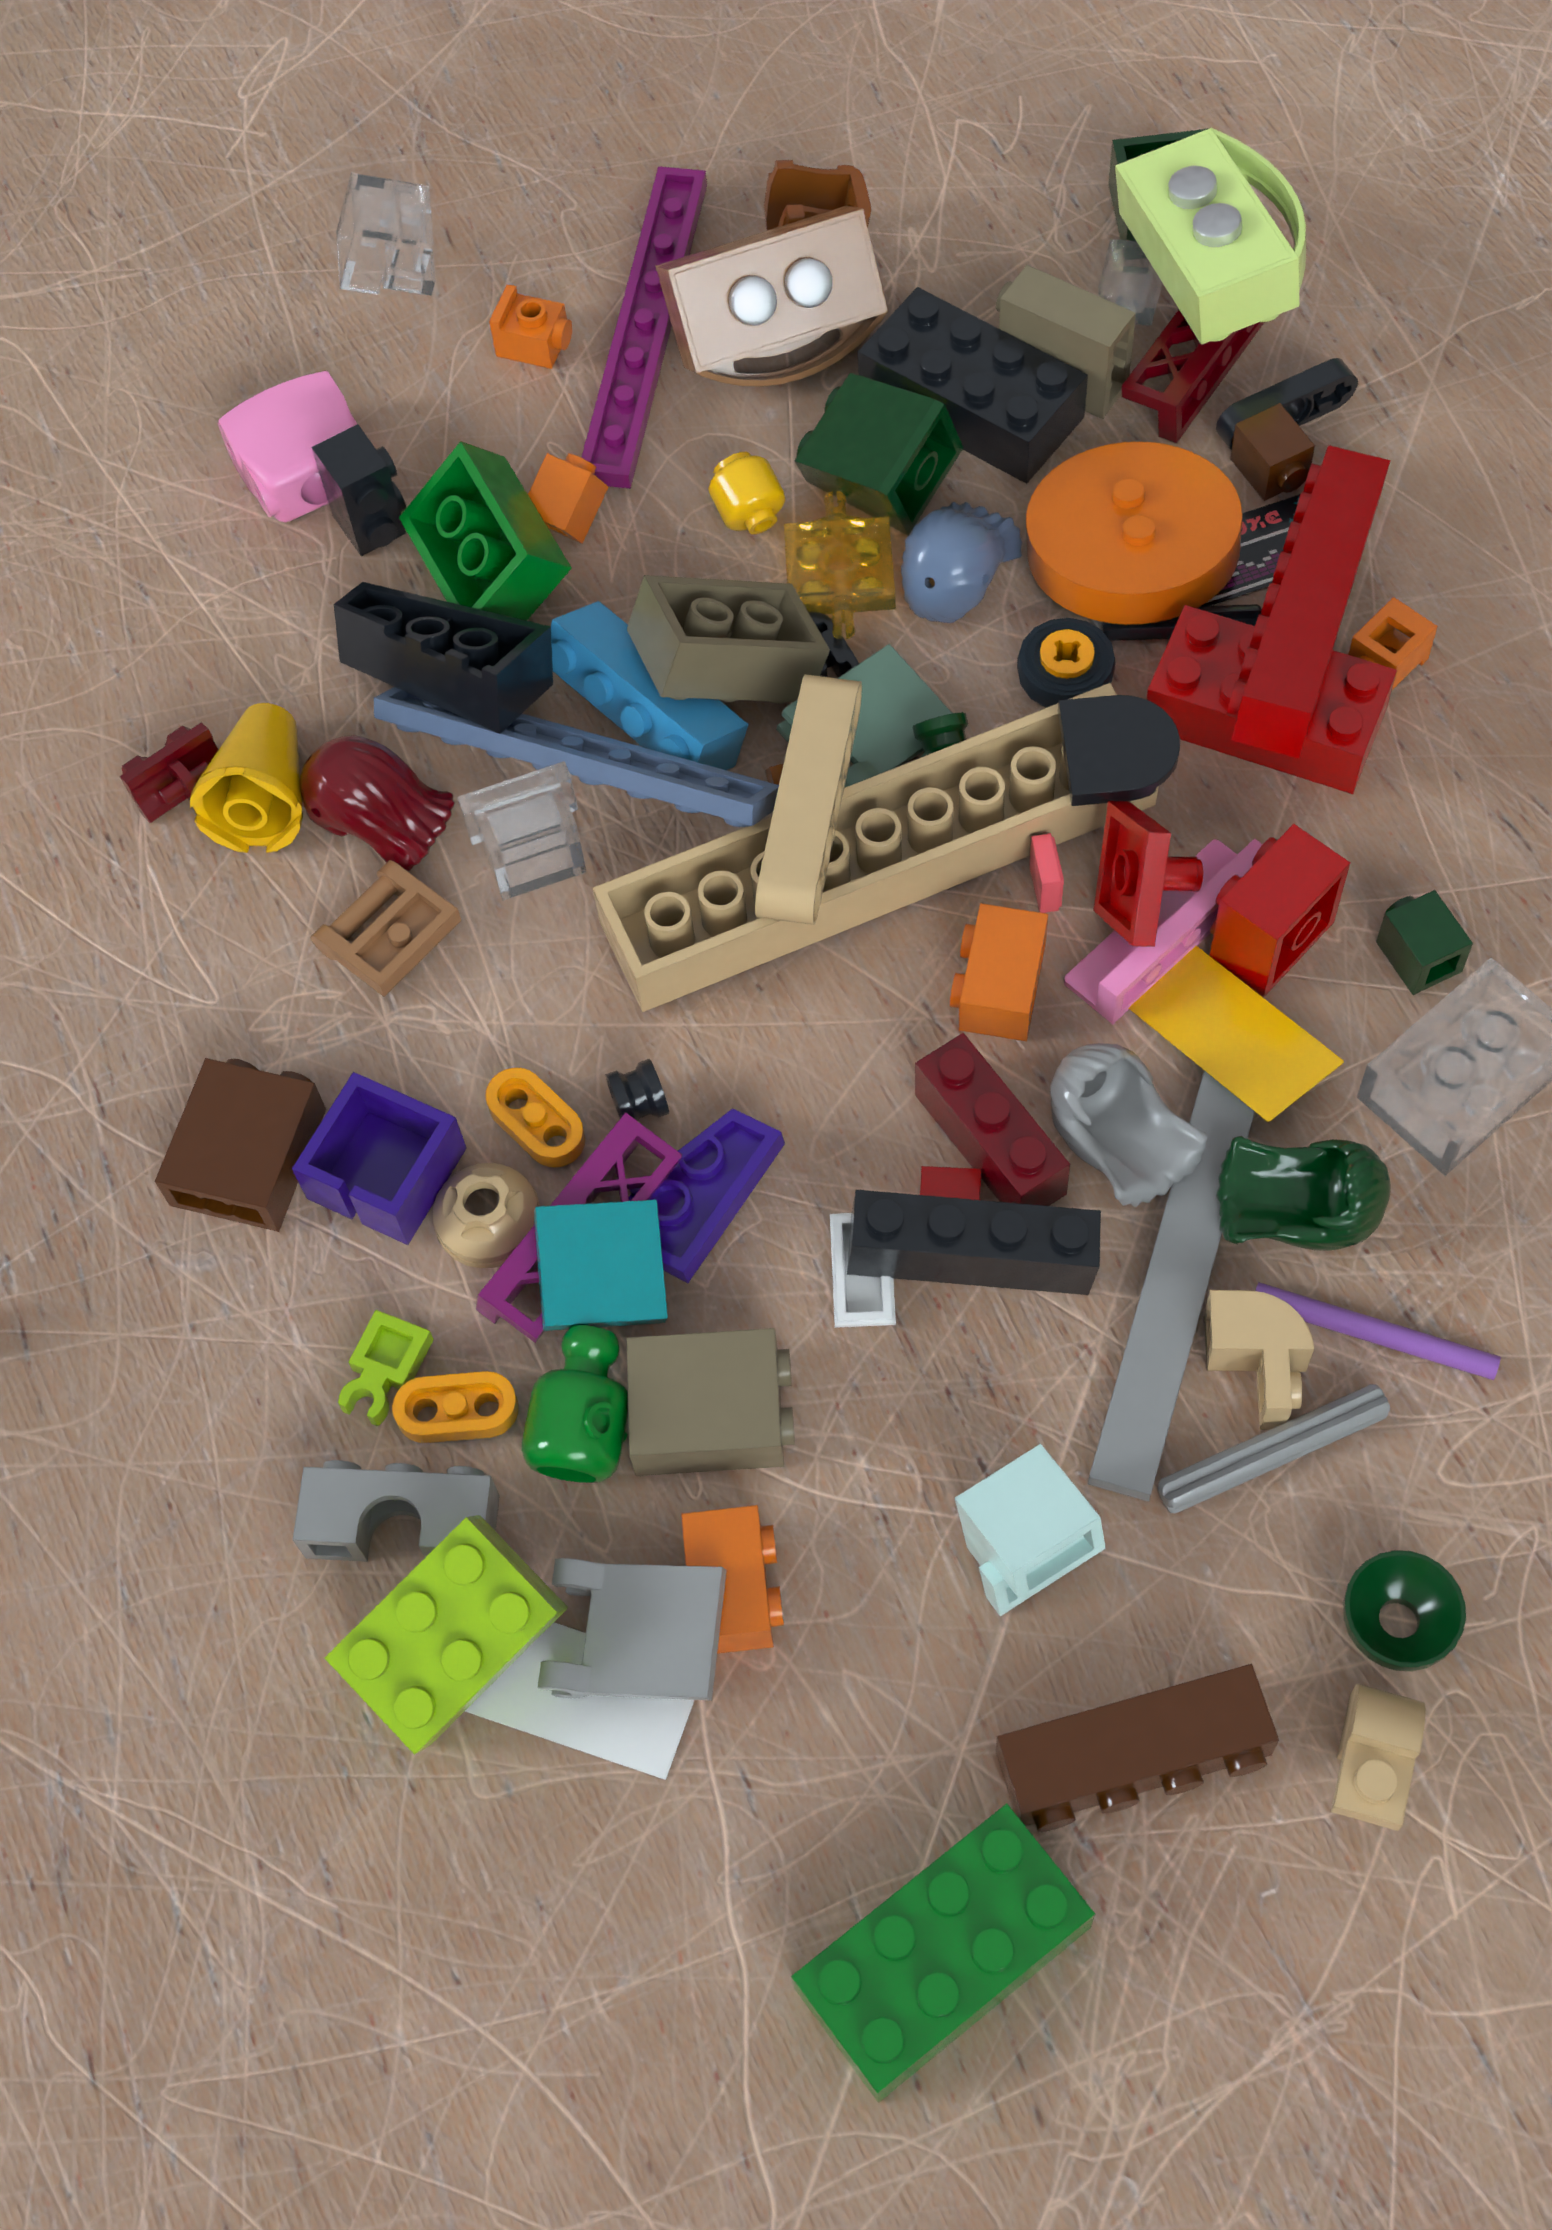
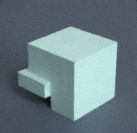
M1042 1444L1037 1445L955 1497L967 1549L980 1564L979 1571L986 1598L1000 1616L1106 1549L1101 1517Z

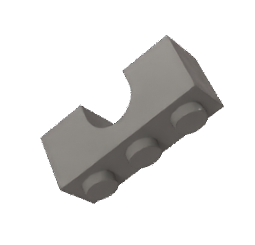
M331 1460L325 1462L323 1468L303 1467L293 1541L306 1559L367 1562L371 1537L376 1528L393 1516L409 1515L421 1520L419 1548L426 1557L466 1517L481 1515L496 1531L500 1495L492 1477L484 1475L483 1471L473 1467H450L447 1469V1474L425 1473L417 1466L404 1463L388 1464L385 1466V1471L362 1470L359 1465L352 1462Z

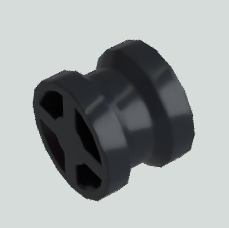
M650 1059L638 1062L636 1069L623 1074L616 1070L605 1074L619 1118L625 1112L637 1121L641 1117L650 1114L658 1118L669 1114L662 1085Z

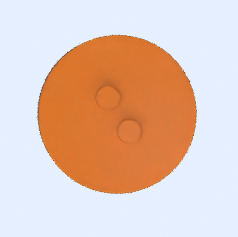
M1139 441L1113 443L1086 450L1067 459L1050 471L1038 484L1028 504L1026 513L1027 558L1035 581L1044 593L1060 606L1092 620L1112 624L1133 625L1156 623L1181 615L1185 605L1198 608L1215 597L1231 579L1239 561L1242 506L1235 487L1230 479L1213 463L1180 447Z

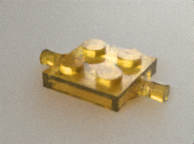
M832 491L824 497L826 517L811 522L784 524L787 583L793 585L808 612L832 614V633L835 638L842 639V623H845L847 640L852 638L856 632L853 613L896 610L889 517L859 518L847 515L846 496L842 492L836 491L837 507H834Z

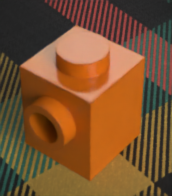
M547 453L528 493L548 529L583 544L608 490V486L594 475L597 468L595 465L571 453H568L565 461Z

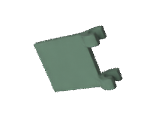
M890 644L838 678L862 682L860 714L850 759L854 765L848 768L845 787L901 766L913 759L924 750L922 742L915 739L912 727L931 718L952 714L947 706ZM798 700L788 705L782 711L781 715L786 720L778 724L776 728L787 742H789Z

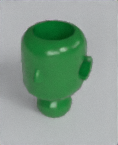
M575 1325L570 1327L562 1338L561 1348L566 1359L564 1369H555L543 1374L533 1386L522 1438V1453L525 1463L537 1473L564 1481L597 1483L611 1477L617 1470L623 1442L628 1436L625 1432L628 1418V1392L621 1383L608 1377L609 1367L616 1362L620 1351L616 1334L599 1327Z

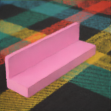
M1253 839L1241 852L1236 854L1219 840H1212L1195 856L1203 864L1204 874L1200 890L1198 892L1163 891L1155 947L1132 946L1114 930L1065 975V986L1111 1024H1114L1129 1010L1128 1008L1210 934V928L1218 915L1219 905L1215 903L1218 893L1233 875H1238L1242 878L1252 867L1253 858L1262 844L1258 840Z

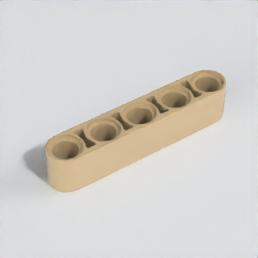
M806 674L802 679L757 884L755 900L756 917L815 925L817 921L859 720L862 698L861 681Z

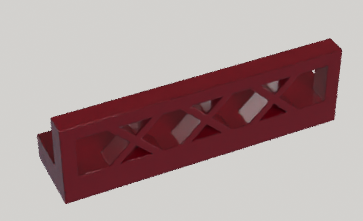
M1178 310L1121 386L1122 398L1157 410L1159 437L1177 443L1265 322H1258L1230 333L1227 338L1221 341H1210L1201 345L1181 311ZM1190 340L1194 341L1196 349L1193 352L1171 357L1169 349L1172 345ZM1166 374L1169 375L1171 383L1164 392L1143 385L1147 379Z

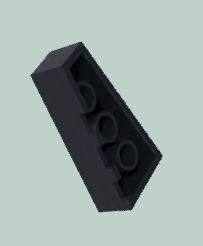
M361 582L334 603L339 662L496 733L501 734L553 685L551 626L366 582Z

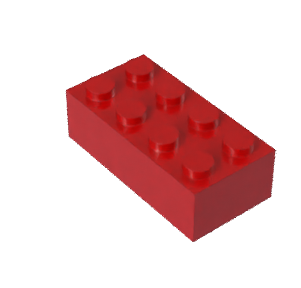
M1185 605L1148 687L1146 700L1162 708L1172 718L1178 729L1180 740L1354 794L1387 710L1397 670L1333 650L1299 759L1231 741L1237 718L1226 715L1235 682L1239 678L1246 650L1250 647L1255 626Z

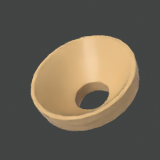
M479 1163L460 1170L443 1184L433 1206V1225L438 1241L445 1252L453 1259L471 1267L495 1268L505 1262L535 1225L534 1210L535 1207L540 1206L537 1193L530 1182L517 1170L497 1163ZM478 1189H491L499 1195L497 1207L487 1215H473L465 1209L468 1196Z

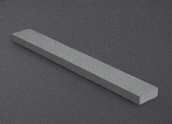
M1206 1071L1203 1073L1189 1122L1195 1128L1205 1132L1207 1136L1205 1151L1202 1154L1201 1162L1195 1167L1193 1174L1183 1176L1179 1183H1173L1171 1186L1088 1479V1485L1147 1502L1150 1500L1222 1232L1219 1230L1221 1219L1219 1210L1221 1204L1216 1196L1220 1186L1218 1177L1222 1170L1221 1164L1234 1137L1243 1136L1248 1139L1255 1111Z

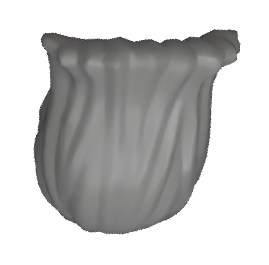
M1098 1043L1076 1048L1061 1060L1051 1082V1112L1055 1128L1078 1157L1107 1176L1113 1186L1115 1198L1120 1200L1119 1202L1122 1205L1131 1204L1136 1207L1142 1202L1150 1203L1156 1195L1164 1196L1167 1194L1171 1185L1179 1183L1183 1176L1193 1174L1195 1167L1202 1160L1207 1136L1204 1131H1200L1175 1115L1165 1105L1152 1084L1153 1077L1150 1071L1133 1051L1118 1044Z

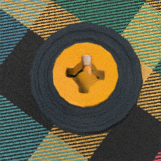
M1073 618L1053 619L1035 627L1023 640L1017 658V669L1022 688L1030 699L1045 708L1057 704L1059 700H1067L1105 684H1111L1116 665L1112 643L1104 632L1087 621Z

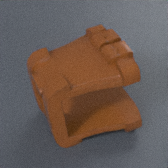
M793 160L775 161L772 173H768L767 192H765L764 212L767 231L844 206L863 208L867 227L869 226L871 204L865 179L859 169L851 165H839L837 169H819L795 165Z

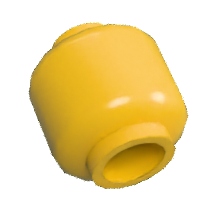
M738 452L726 457L716 465L713 470L714 476L710 481L708 489L725 526L734 531L748 530L751 535L770 529L777 522L776 514L785 503V494L769 461L757 455L751 456L748 452Z

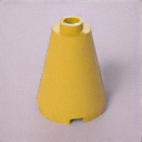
M258 703L248 707L194 785L190 797V808L193 806L196 813L195 823L199 830L215 843L234 851L248 853L249 846H267L265 853L282 849L291 844L301 828L303 809L299 784L300 766L297 725L294 717L284 708L271 703Z

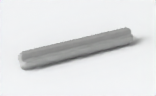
M1370 1384L1162 1478L1157 1487L1159 1496L1170 1513L1181 1512L1385 1419L1391 1410L1389 1402L1378 1385Z

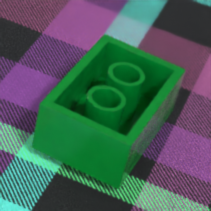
M462 441L458 443L399 516L400 521L444 598L450 603L527 621L572 569L506 457Z

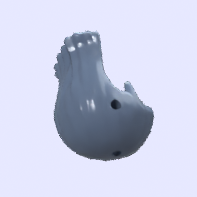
M952 502L948 507L942 506L941 509L929 513L919 524L913 527L911 534L905 539L901 575L904 600L909 604L910 610L918 617L932 622L953 623L964 617L967 612L976 607L984 598L987 587L991 583L1000 563L1018 559L1022 556L1020 528L1014 525L1013 518H1001L998 512L989 515L985 507L978 506L972 508L968 502L962 505ZM930 578L934 580V586L930 584Z

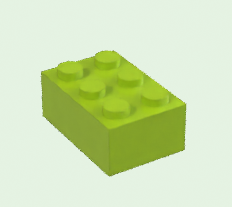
M481 1515L469 1516L460 1522L324 1659L410 1751L416 1755L429 1747L568 1607Z

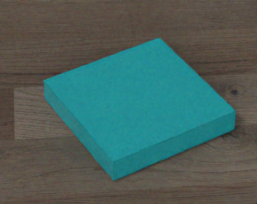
M657 1200L535 1207L534 1223L543 1331L568 1330L575 1325L614 1327L659 1324L667 1321L668 1314Z

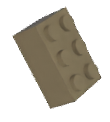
M644 575L627 626V631L661 697H669L675 700L697 698L719 699L726 702H734L736 700L769 701L778 704L794 702L798 700L804 675L820 676L830 651L792 584Z

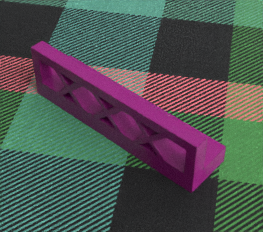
M625 1112L550 1206L591 1204L601 1192L618 1190L620 1202L629 1201L627 1189L636 1188L641 1189L631 1201L649 1200L680 1162L682 1154ZM639 1144L662 1160L651 1176L625 1177L624 1163ZM616 1174V1175H617V1179H616V1180H611V1179L613 1178V1176ZM535 1225L480 1291L476 1304V1310L495 1324L501 1317L534 1343L545 1332L543 1331L542 1313L534 1322L512 1306L511 1303L527 1284L539 1283Z

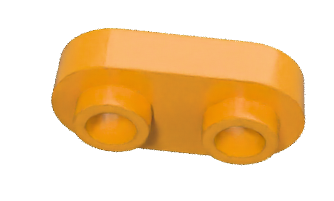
M509 1068L499 1072L491 1079L485 1095L491 1117L535 1161L547 1167H563L572 1163L581 1155L586 1140L580 1117L535 1073L524 1068ZM516 1099L527 1101L526 1105L520 1109L509 1108L510 1103ZM554 1136L566 1138L564 1143L559 1146L547 1145L548 1140Z
M490 1371L414 1378L401 1386L392 1404L393 1416L401 1432L410 1440L418 1443L496 1437L511 1428L519 1411L518 1399L512 1384L501 1374ZM486 1402H496L499 1404L497 1411L490 1416L478 1414L479 1408ZM423 1408H437V1413L433 1419L429 1421H419L417 1419L419 1412Z

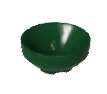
M1394 1550L1380 1553L1366 1560L1352 1576L1347 1585L1343 1600L1345 1625L1356 1647L1368 1659L1382 1667L1396 1671L1426 1669L1443 1660L1456 1647L1463 1634L1466 1622L1465 1601L1454 1577L1440 1563L1426 1555L1412 1551ZM1391 1603H1399L1408 1607L1416 1616V1632L1405 1638H1397L1388 1634L1380 1624V1610Z

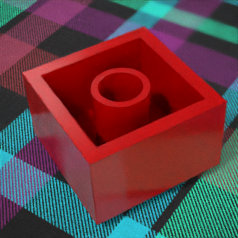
M1294 823L1278 840L1274 837L1267 839L1255 854L1252 867L1242 878L1238 875H1233L1224 884L1216 897L1215 903L1219 905L1218 915L1210 928V933L1213 935L1210 957L1264 998L1334 923L1351 862Z

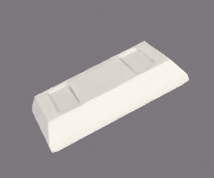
M852 1213L830 1214L835 1328L896 1325L893 1278H890V1276L847 1275Z

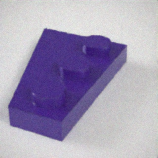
M732 1108L678 1150L682 1154L680 1162L649 1199L657 1200L663 1271L686 1283L690 1282L785 1145L781 1131ZM641 1188L629 1189L631 1193L628 1197L629 1201L633 1199Z

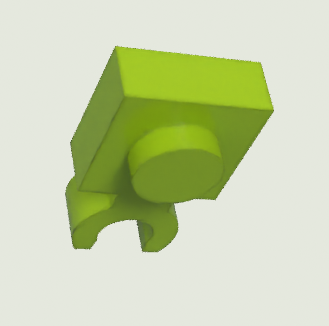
M375 1310L348 1362L352 1371L361 1375L359 1378L348 1382L340 1392L338 1404L343 1413L350 1415L359 1399L364 1397L373 1398L374 1401L369 1408L367 1417L371 1424L379 1426L386 1419L390 1405L387 1393L390 1388L400 1389L406 1382L415 1378L434 1340L430 1330Z

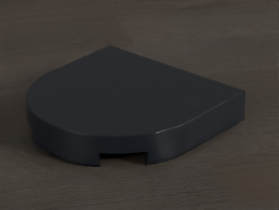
M1111 695L1058 701V717L1071 806L1108 803V801H1134L1148 797L1156 792V788L1163 784L1172 772L1175 771L1180 751L1178 729L1172 718L1153 702L1130 695Z

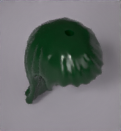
M1243 1136L1234 1137L1230 1148L1226 1151V1157L1221 1164L1222 1170L1218 1177L1220 1186L1216 1196L1221 1204L1219 1215L1221 1216L1219 1230L1223 1233L1226 1241L1237 1245L1247 1240L1269 1238L1296 1247L1317 1251H1332L1356 1245L1366 1240L1377 1229L1384 1217L1391 1192L1388 1169L1386 1164L1381 1161L1380 1157L1371 1148L1352 1141L1332 1139L1314 1142L1308 1147L1281 1148L1256 1143Z

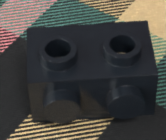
M357 424L311 447L332 516L360 556L377 548L384 547L406 534V530L399 519L401 512L406 509V504L401 492L391 479L397 476V470L392 458L383 446L376 449Z

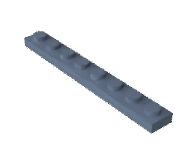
M396 687L374 697V718L396 724L399 730L405 732L421 731L439 736L447 744H467L484 749L492 757H512L532 763V766L540 771L568 773L578 776L579 780L586 784H606L626 790V793L634 798H655L674 804L676 809L683 812H703L721 817L725 823L731 826H753L774 810L779 785L526 714H521L499 734Z

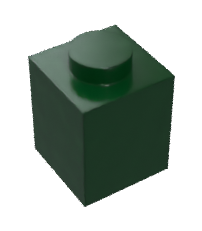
M1436 890L1416 899L1413 896H1407L1393 903L1384 913L1376 943L1412 995L1463 972L1473 945L1471 939Z

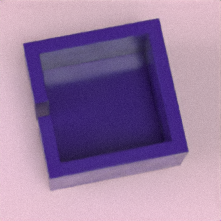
M353 1072L292 1170L308 1200L349 1219H353L357 1213L362 1225L409 1245L434 1204L438 1192L449 1179L467 1147L456 1117Z

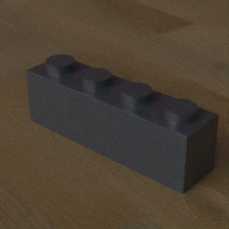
M855 1190L850 1222L847 1275L890 1276L893 1279L1089 1295L1100 1267L1101 1211Z

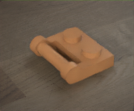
M391 860L377 871L378 879L330 926L323 924L310 936L313 944L321 953L333 961H338L383 997L462 921L458 908ZM394 894L399 896L352 943L347 941Z

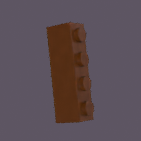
M1248 1664L999 1735L996 1742V1755L1014 1813L1025 1826L1035 1824L1038 1832H1046L1073 1823L1076 1820L1074 1812L1099 1805L1101 1813H1113L1138 1804L1140 1802L1138 1794L1163 1787L1166 1795H1175L1201 1786L1204 1783L1202 1775L1227 1769L1229 1777H1237L1260 1770L1267 1765L1265 1757L1272 1756L1279 1738L1253 1665Z

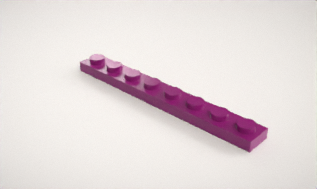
M658 166L581 457L597 467L594 475L609 487L631 489L672 327L656 266L690 255L707 188L705 170Z

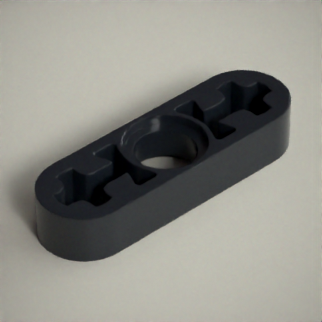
M1339 358L1327 360L1235 402L1219 417L1216 423V432L1232 450L1235 424L1279 403L1295 422L1301 426L1344 405L1355 393L1358 387V379L1343 360Z

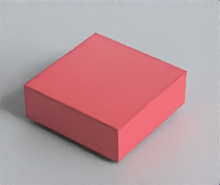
M1051 833L1031 836L1029 867L1039 912L1059 911V907L1062 906L1064 878L1055 838L1051 836Z

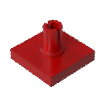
M1108 801L1093 911L1132 946L1155 947L1163 891L1198 892L1203 882V864L1195 856H1168L1171 833L1130 801Z

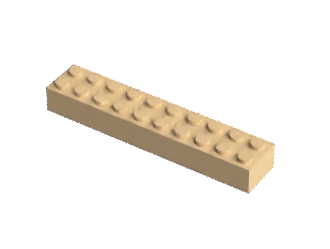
M1108 683L1070 699L1117 694L1111 684ZM1057 703L845 787L815 925L760 918L755 915L757 884L772 817L595 886L592 889L600 924L641 1011L645 1012L1030 856L1031 836L1051 833V836L1055 838L1056 845L1103 827L1105 826L1108 803L1071 806ZM1158 787L1152 795L1130 802L1140 810L1155 806Z

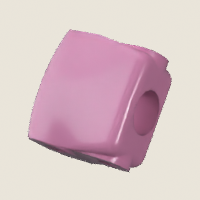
M328 371L305 375L271 387L237 405L218 420L224 444L235 468L248 490L258 499L268 517L274 516L280 522H289L329 504L311 447L357 425L350 413L343 394Z

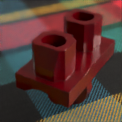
M202 722L192 729L181 726L167 736L165 747L150 757L137 755L122 765L123 774L119 777L143 817L151 823L184 800L188 799L190 801L194 785L219 749L213 740L210 730Z

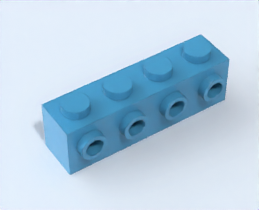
M600 601L552 619L553 672L640 746L723 770H729L736 766L749 724L719 699L687 698L685 700H675L669 697H661L627 631L628 624Z

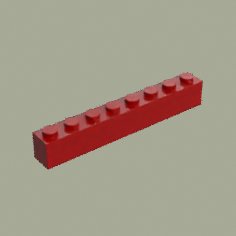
M1328 445L1322 465L1311 463L1304 490L1301 492L1294 519L1291 521L1286 536L1283 552H1280L1272 583L1270 582L1261 615L1259 614L1254 628L1250 647L1246 650L1238 681L1235 682L1226 715L1237 718L1231 741L1299 759L1391 460Z

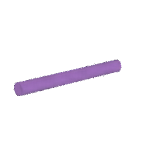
M1258 1282L1256 1291L1271 1294L1285 1301L1307 1323L1487 1379L1494 1380L1497 1374L1501 1356Z

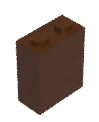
M205 1058L155 1179L156 1185L169 1206L279 1232L298 1184L292 1168L322 1122L326 1112V1107L315 1083L306 1076L292 1071H283L280 1075L260 1071L254 1065L240 1059H228L225 1063Z

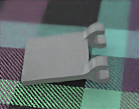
M555 1559L552 1585L566 1587V1593L569 1595L591 1596L584 1652L581 1665L557 1661H541L537 1688L552 1690L553 1696L562 1698H582L594 1695L712 1701L727 1570L723 1567L602 1564L579 1559Z

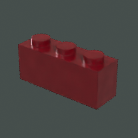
M964 1032L915 1062V1096L972 1168L981 1169V1179L999 1202L1050 1206L1067 1195L1070 1163Z

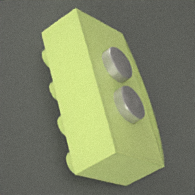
M1209 128L1115 165L1119 214L1201 345L1210 341H1221L1227 338L1230 333L1258 322L1272 321L1279 314L1300 306L1299 290L1306 267V224L1304 212L1299 198L1290 183L1262 155L1239 140ZM1250 185L1261 191L1282 213L1293 237V249Z

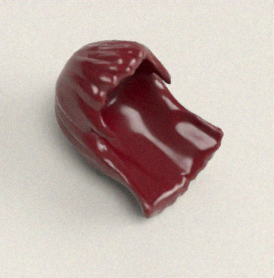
M348 735L325 742L309 756L300 773L301 797L306 813L311 821L337 836L343 837L348 833L363 840L386 863L389 860L394 861L406 871H410L428 855L430 847L433 846L436 838L445 831L446 823L452 815L451 810L455 804L452 793L428 787L397 754L386 746L362 736Z

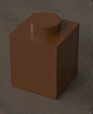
M1279 403L1235 424L1230 460L1263 501H1266L1283 492H1292L1306 482L1315 445Z

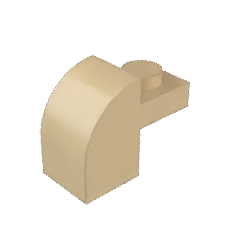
M1210 1290L1204 1312L1207 1371H1256L1259 1430H1271L1288 1422L1292 1409L1301 1408L1302 1379L1300 1372L1307 1371L1314 1352L1312 1335L1306 1322L1292 1306L1271 1294L1250 1290Z
M1356 1684L1349 1696L1337 1759H1340L1341 1763L1331 1812L1399 1831L1403 1826L1415 1759L1421 1751L1426 1716L1425 1702Z

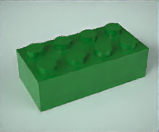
M1006 1803L794 1973L791 1979L796 1992L879 2103L1088 1931L1092 1926L1095 1913Z

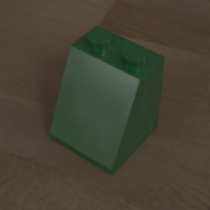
M849 373L842 386L836 387L830 393L825 404L824 414L815 429L808 431L803 436L797 449L795 463L808 483L909 536L964 447L944 403L927 396Z

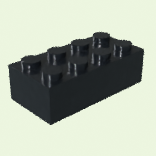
M916 287L858 351V375L944 403L962 442L964 451L1026 484L1085 417L1088 381L1086 373L919 287Z

